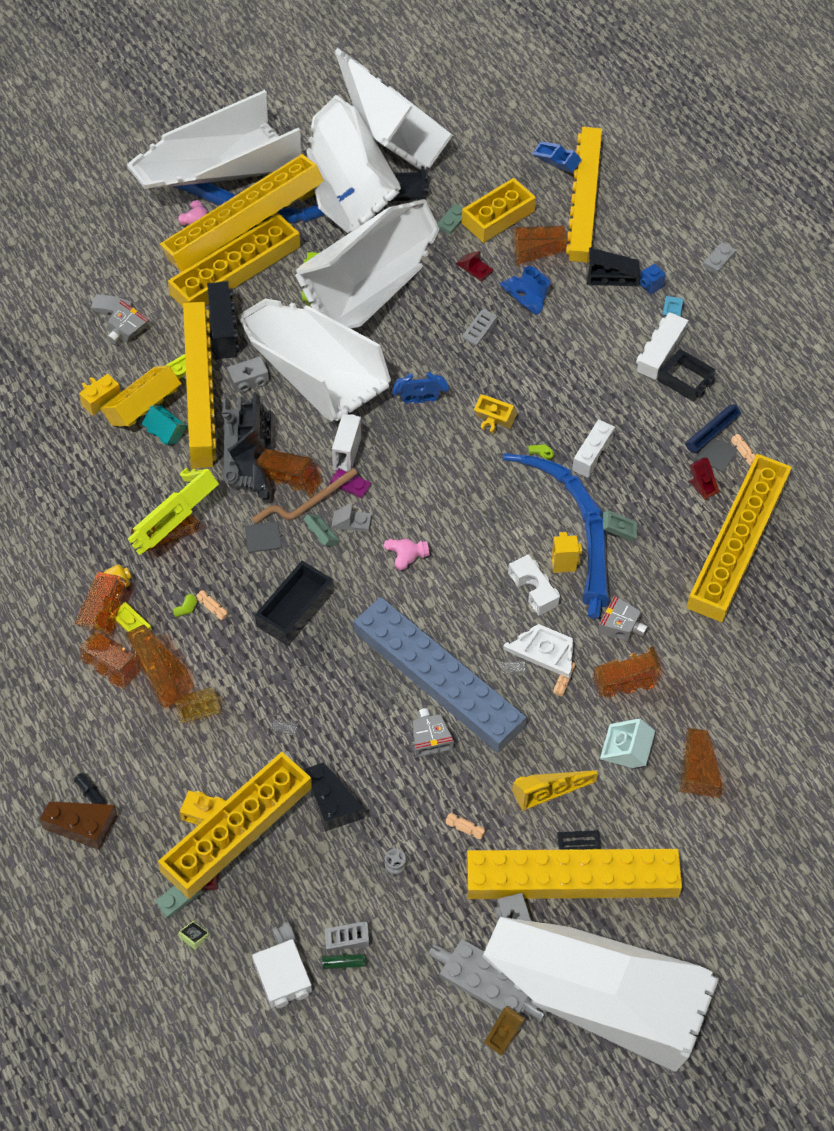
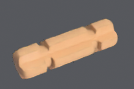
M740 434L733 436L731 442L734 446L737 445L738 451L744 459L747 458V463L752 465L756 455L752 454L753 451L748 444L742 441L743 438Z
M201 590L197 594V600L200 603H204V606L213 614H217L216 617L220 620H224L228 616V611L221 607L211 596H208V593Z
M572 661L571 674H572V672H573V670H574V668H575V663H574L573 661ZM559 675L553 693L563 696L570 679Z
M449 813L446 818L447 825L456 826V829L469 835L474 834L473 837L477 839H482L485 834V828L479 825L476 827L475 823L462 817L457 818V815Z

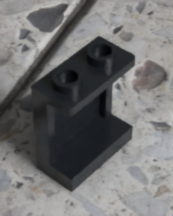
M421 166V172L394 173L401 189L391 201L426 200V194H429V184H425V182H428V172H425L424 166Z

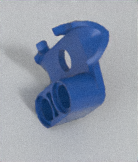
M527 266L523 270L522 277L517 278L513 276L499 284L522 306L533 314L538 315L543 309V300L547 296L551 282L538 269ZM517 292H523L525 296H520Z
M428 372L426 374L428 379L412 380L413 374L409 373L406 377L397 379L393 387V396L400 395L405 404H408V402H435L440 392H448L449 387L441 375L437 376Z

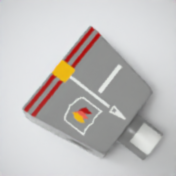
M121 299L107 324V330L110 332L107 336L108 341L115 344L120 339L128 343L147 327L149 319Z
M614 596L599 624L598 633L629 641L632 633L644 637L648 626L639 623L641 612Z
M428 708L419 710V719L413 721L415 757L453 750V738L442 716H431Z

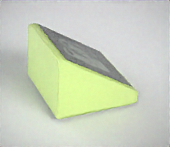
M194 921L178 933L179 938L195 950L210 934Z

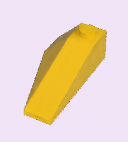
M592 770L539 774L528 777L522 776L513 782L512 791L522 811L597 782L598 772Z

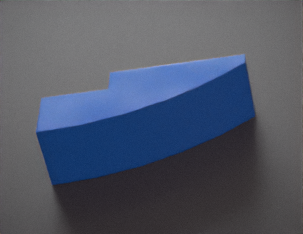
M543 141L539 143L532 153L533 156L547 164L573 173L582 160L575 151L566 150L559 144Z

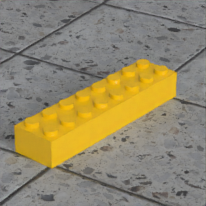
M277 213L169 279V294L182 307L183 303L205 302L206 306L209 304L207 283L228 281L229 288L237 287L300 247V233Z
M283 752L279 753L158 861L160 872L181 893L190 899L312 789L311 777Z

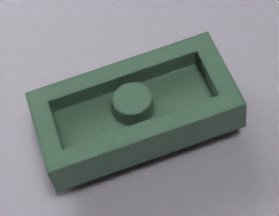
M454 204L437 223L439 229L451 235L461 224L463 207Z
M609 510L603 513V530L629 541L637 539V522Z
M306 515L304 521L308 524V528L317 535L321 544L324 546L338 545L340 539L320 515Z
M173 886L155 902L165 916L170 918L200 895L202 890L200 889L194 896L188 899Z

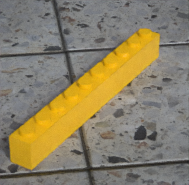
M582 127V133H578L577 143H580V145H577L576 153L582 160L577 166L578 169L574 170V179L577 182L573 181L572 192L576 193L572 194L571 204H574V206H571L570 216L573 219L569 220V229H572V232L568 231L567 242L571 243L567 244L566 249L569 261L587 263L589 247H591L602 128Z

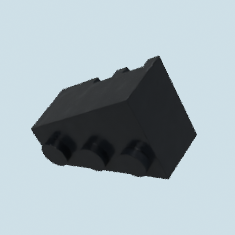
M589 247L586 267L587 285L639 286L640 260Z
M324 762L304 769V772L311 777L312 789L310 793L325 832L364 819V808Z

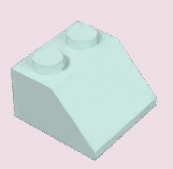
M641 718L610 724L600 759L630 768L646 766L655 730Z

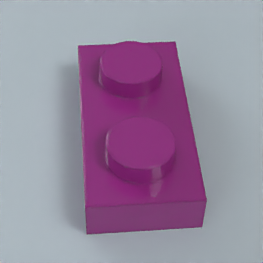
M338 468L330 480V484L347 473V471ZM355 475L340 486L339 489L363 499L371 487V482Z

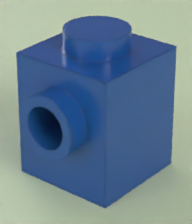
M654 263L641 271L639 284L651 295L664 287L666 274Z

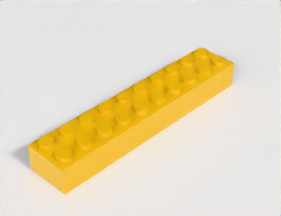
M301 154L161 242L160 246L167 259L180 272H183L209 254L219 250L220 247L232 242L239 235L245 234L250 228L261 224L269 216L275 215L283 207L289 206L294 200L303 197L310 190L317 188L324 182V179L317 164Z
M205 302L183 303L191 469L213 467V461L216 460L209 321H206L209 320V309H205Z
M756 454L689 595L687 609L723 623L786 486L792 469L791 466Z
M678 849L467 851L468 899H499L519 893L523 894L524 899L679 897L682 889Z

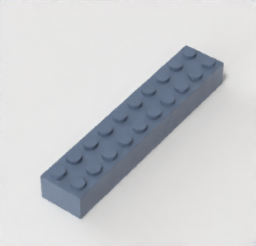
M382 597L376 600L353 621L354 632L497 753L506 747L525 728L526 716Z

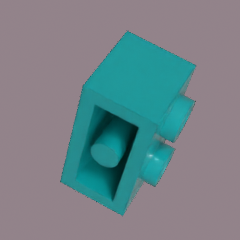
M151 405L142 422V425L147 428L149 433L158 436L160 441L166 445L177 444L187 427V424L160 405Z

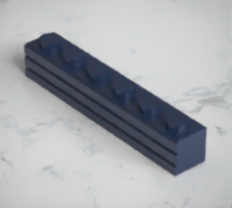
M737 404L728 405L685 442L690 452L699 451L700 448L741 415Z

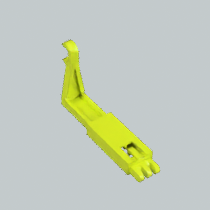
M185 468L180 473V476L184 481L190 483L179 493L174 492L133 528L135 532L128 540L130 543L134 542L132 546L134 549L138 548L136 550L138 555L144 553L148 548H153L192 513L191 509L219 485L209 469L196 470L194 468L190 471L188 468ZM154 526L156 531L148 537V534L153 532L151 528Z

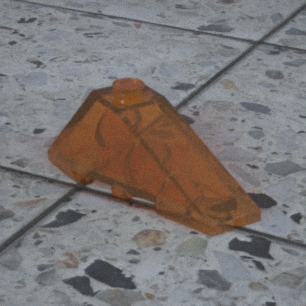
M145 624L127 632L126 635L157 702L165 708L181 700L194 686L187 668Z

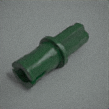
M342 953V955L322 956L323 970L336 968L345 970V968L364 967L366 965L365 954L345 955Z

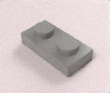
M721 242L703 262V266L718 274L736 254V249Z

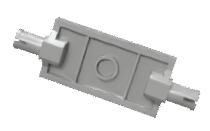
M461 939L454 952L452 951L451 953L436 943L433 945L434 948L430 949L428 955L444 964L439 974L440 978L501 1013L508 1006L518 1014L525 1011L542 1021L543 1016L547 1013L546 1010L534 1005L531 1002V998L520 988L514 987L515 984L503 972L499 973L482 957L484 951Z

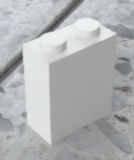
M342 414L332 447L333 470L340 468L348 472L352 469L361 440V417L352 414Z
M293 939L252 954L254 966L271 1008L275 1006L276 1008H282L289 1003L288 1001L293 999L303 1000L312 992L311 983Z

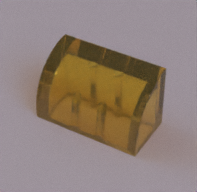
M212 687L173 698L180 723L219 713L216 696Z

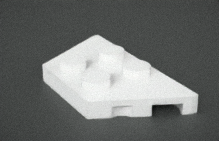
M538 624L532 627L530 631L519 635L516 641L510 644L507 642L503 646L504 650L569 679L571 678L573 638Z

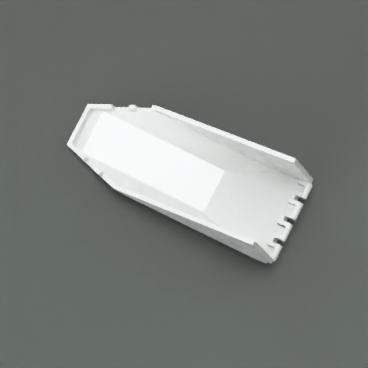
M337 48L335 54L353 106L358 110L372 137L419 170H421V166H424L425 170L426 166L430 168L453 135L389 86L388 88L385 86L380 78L376 79L370 74L371 71Z
M264 90L163 134L160 142L156 145L152 143L150 150L144 155L140 153L127 164V168L144 189L237 180L270 174L301 155L300 129L296 128L281 136L274 132L269 124L266 123L268 122L267 96Z
M335 95L312 119L311 130L314 132V135L308 140L312 146L311 149H307V156L317 164L324 179V182L315 188L318 208L344 231L351 233L363 225V223L369 221L375 215V212L378 213L388 204V200L391 201L399 193L398 191L401 188L358 110ZM350 187L354 188L355 192L339 202L340 199L337 196H341Z
M425 199L392 206L296 269L297 274L295 276L300 286H305L302 290L308 301L313 302L311 304L313 309L350 329L359 327L423 267L419 262L422 256H428L429 252L425 251L428 243H434L440 229Z
M264 299L237 315L253 346L330 421L340 420L342 414L351 413L360 407L362 402H368L377 396L376 393L380 394L389 388L388 383L391 379L381 346L306 305L304 309L296 308L295 303H291L290 307L282 306L281 301Z
M504 917L499 918L482 956L499 973L503 972L515 984L514 987L520 988L530 997L534 1005L675 1072L689 1058V1053L692 1052L697 1039L692 1034L698 1035L704 1020L702 1015H706L712 999L709 995L714 994L718 983V978L712 976V971L692 963L568 926Z

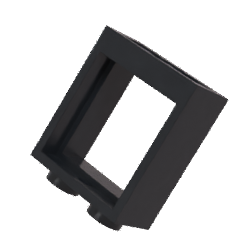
M679 349L661 368L658 381L694 402L698 397L701 398L704 395L707 386L711 387L716 379L714 377L716 369ZM681 365L704 378L696 388L673 376L674 372Z

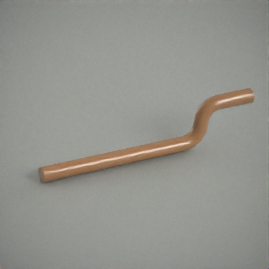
M352 468L293 512L289 513L280 506L271 505L251 519L257 524L271 513H278L287 520L298 518L357 475V472Z

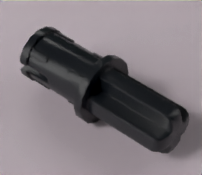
M84 772L79 773L74 778V782L83 791V796L87 797L92 804H106V800L97 790V785L92 784Z

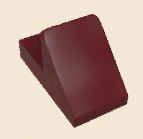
M480 251L467 253L456 262V265L481 282L493 273V269L480 260Z
M704 457L689 465L694 477L689 482L704 500L720 492L708 458Z

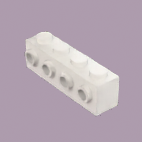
M670 312L666 318L661 319L659 329L654 330L651 342L646 343L644 353L639 354L636 360V364H638L637 372L655 380L658 378L661 368L668 362L686 333L687 319Z

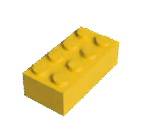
M512 178L463 208L461 223L484 243L535 211L536 197L515 178Z
M156 366L100 409L112 426L130 427L136 423V419L140 415L144 416L147 414L151 405L162 403L166 395L176 392L181 382L170 366Z

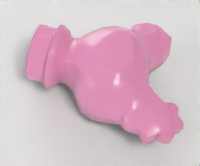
M198 200L192 201L190 204L192 209L187 213L179 215V223L181 225H190L206 215L208 211L202 205V202Z
M407 538L400 540L389 539L383 545L386 551L391 550L396 553L395 567L399 570H405L418 556L421 558L429 556L427 541H419L418 544H415Z

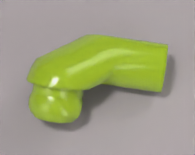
M546 444L528 445L529 454H539L546 460H551L554 457L553 450Z
M188 594L182 606L173 608L175 618L193 612L197 604L196 596Z

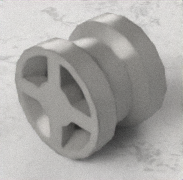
M391 849L385 855V868L392 874L401 873L406 866V856L400 849Z
M288 922L283 923L282 927L271 929L277 945L291 939L294 942L296 941Z

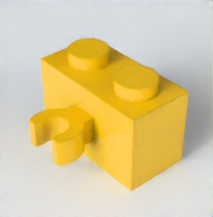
M106 374L97 381L92 377L89 378L91 385L82 383L83 391L79 393L81 404L92 416L100 412V408L121 392L119 383L109 374Z
M483 394L480 395L474 408L476 416L485 420L481 424V429L485 431L487 426H491V434L496 430L495 424L511 429L517 416L514 405Z
M559 532V536L554 537L551 555L553 573L574 572L577 569V565H580L582 545L578 543L577 535L567 536V532Z
M188 790L180 810L181 820L199 825L220 807L225 800L220 797L212 798L206 796L200 791L192 792Z

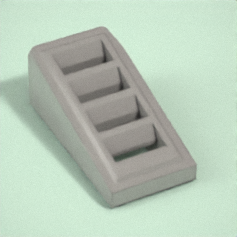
M482 309L462 338L477 346L496 326L497 316Z
M367 922L325 929L326 950L369 947ZM361 931L362 938L358 939L357 932ZM348 932H353V940H349ZM336 933V943L332 944L331 934ZM340 933H344L345 941L340 942Z

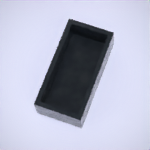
M228 281L207 283L215 360L236 358V351H239L237 327H233L237 326L236 315L232 313L235 312L233 288H229Z
M301 561L255 614L256 627L288 646L334 592L333 579L306 562Z

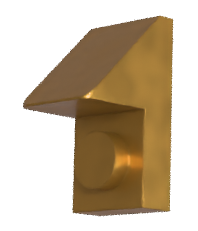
M506 1006L484 1043L502 1056L521 1032L519 1028L525 1019Z

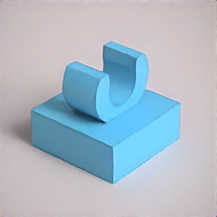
M666 296L663 315H668L670 312L680 316L683 298Z

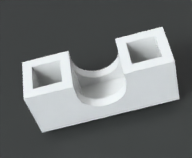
M598 419L575 455L572 471L589 478L597 465L601 451H606L613 440L615 426Z
M528 554L509 564L508 574L518 587L524 584H532L536 587L535 590L529 592L528 602L538 616L558 606L559 592L550 585L547 575L540 571L536 560H532Z

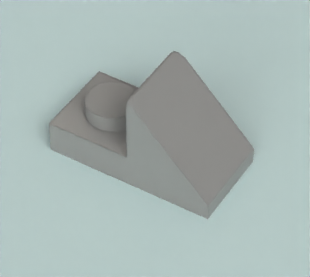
M348 504L334 511L331 528L369 532L371 513L354 512L353 505Z

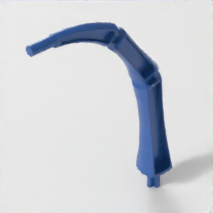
M211 182L174 186L217 206L236 196V194L230 193ZM350 187L341 196H337L340 199L338 201L340 202L355 192L354 188ZM318 205L304 207L301 210L282 208L277 211L288 223H297L300 220L308 222L325 215L318 208Z
M504 453V461L521 462V464L544 471L560 483H565V488L576 501L582 519L585 522L588 550L587 577L582 600L584 604L589 605L588 617H591L593 620L599 618L600 608L606 607L609 604L606 568V531L603 530V511L590 496L579 477L571 474L572 470L546 459Z

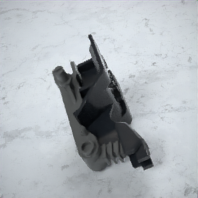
M253 392V399L248 400V402L242 396H239L238 408L232 410L229 399L223 398L224 480L233 489H250L253 492H258V497L262 498L264 502L271 501L272 486L269 477L258 466L255 459L268 455L275 449V414L272 410H267L260 402V396L256 392Z

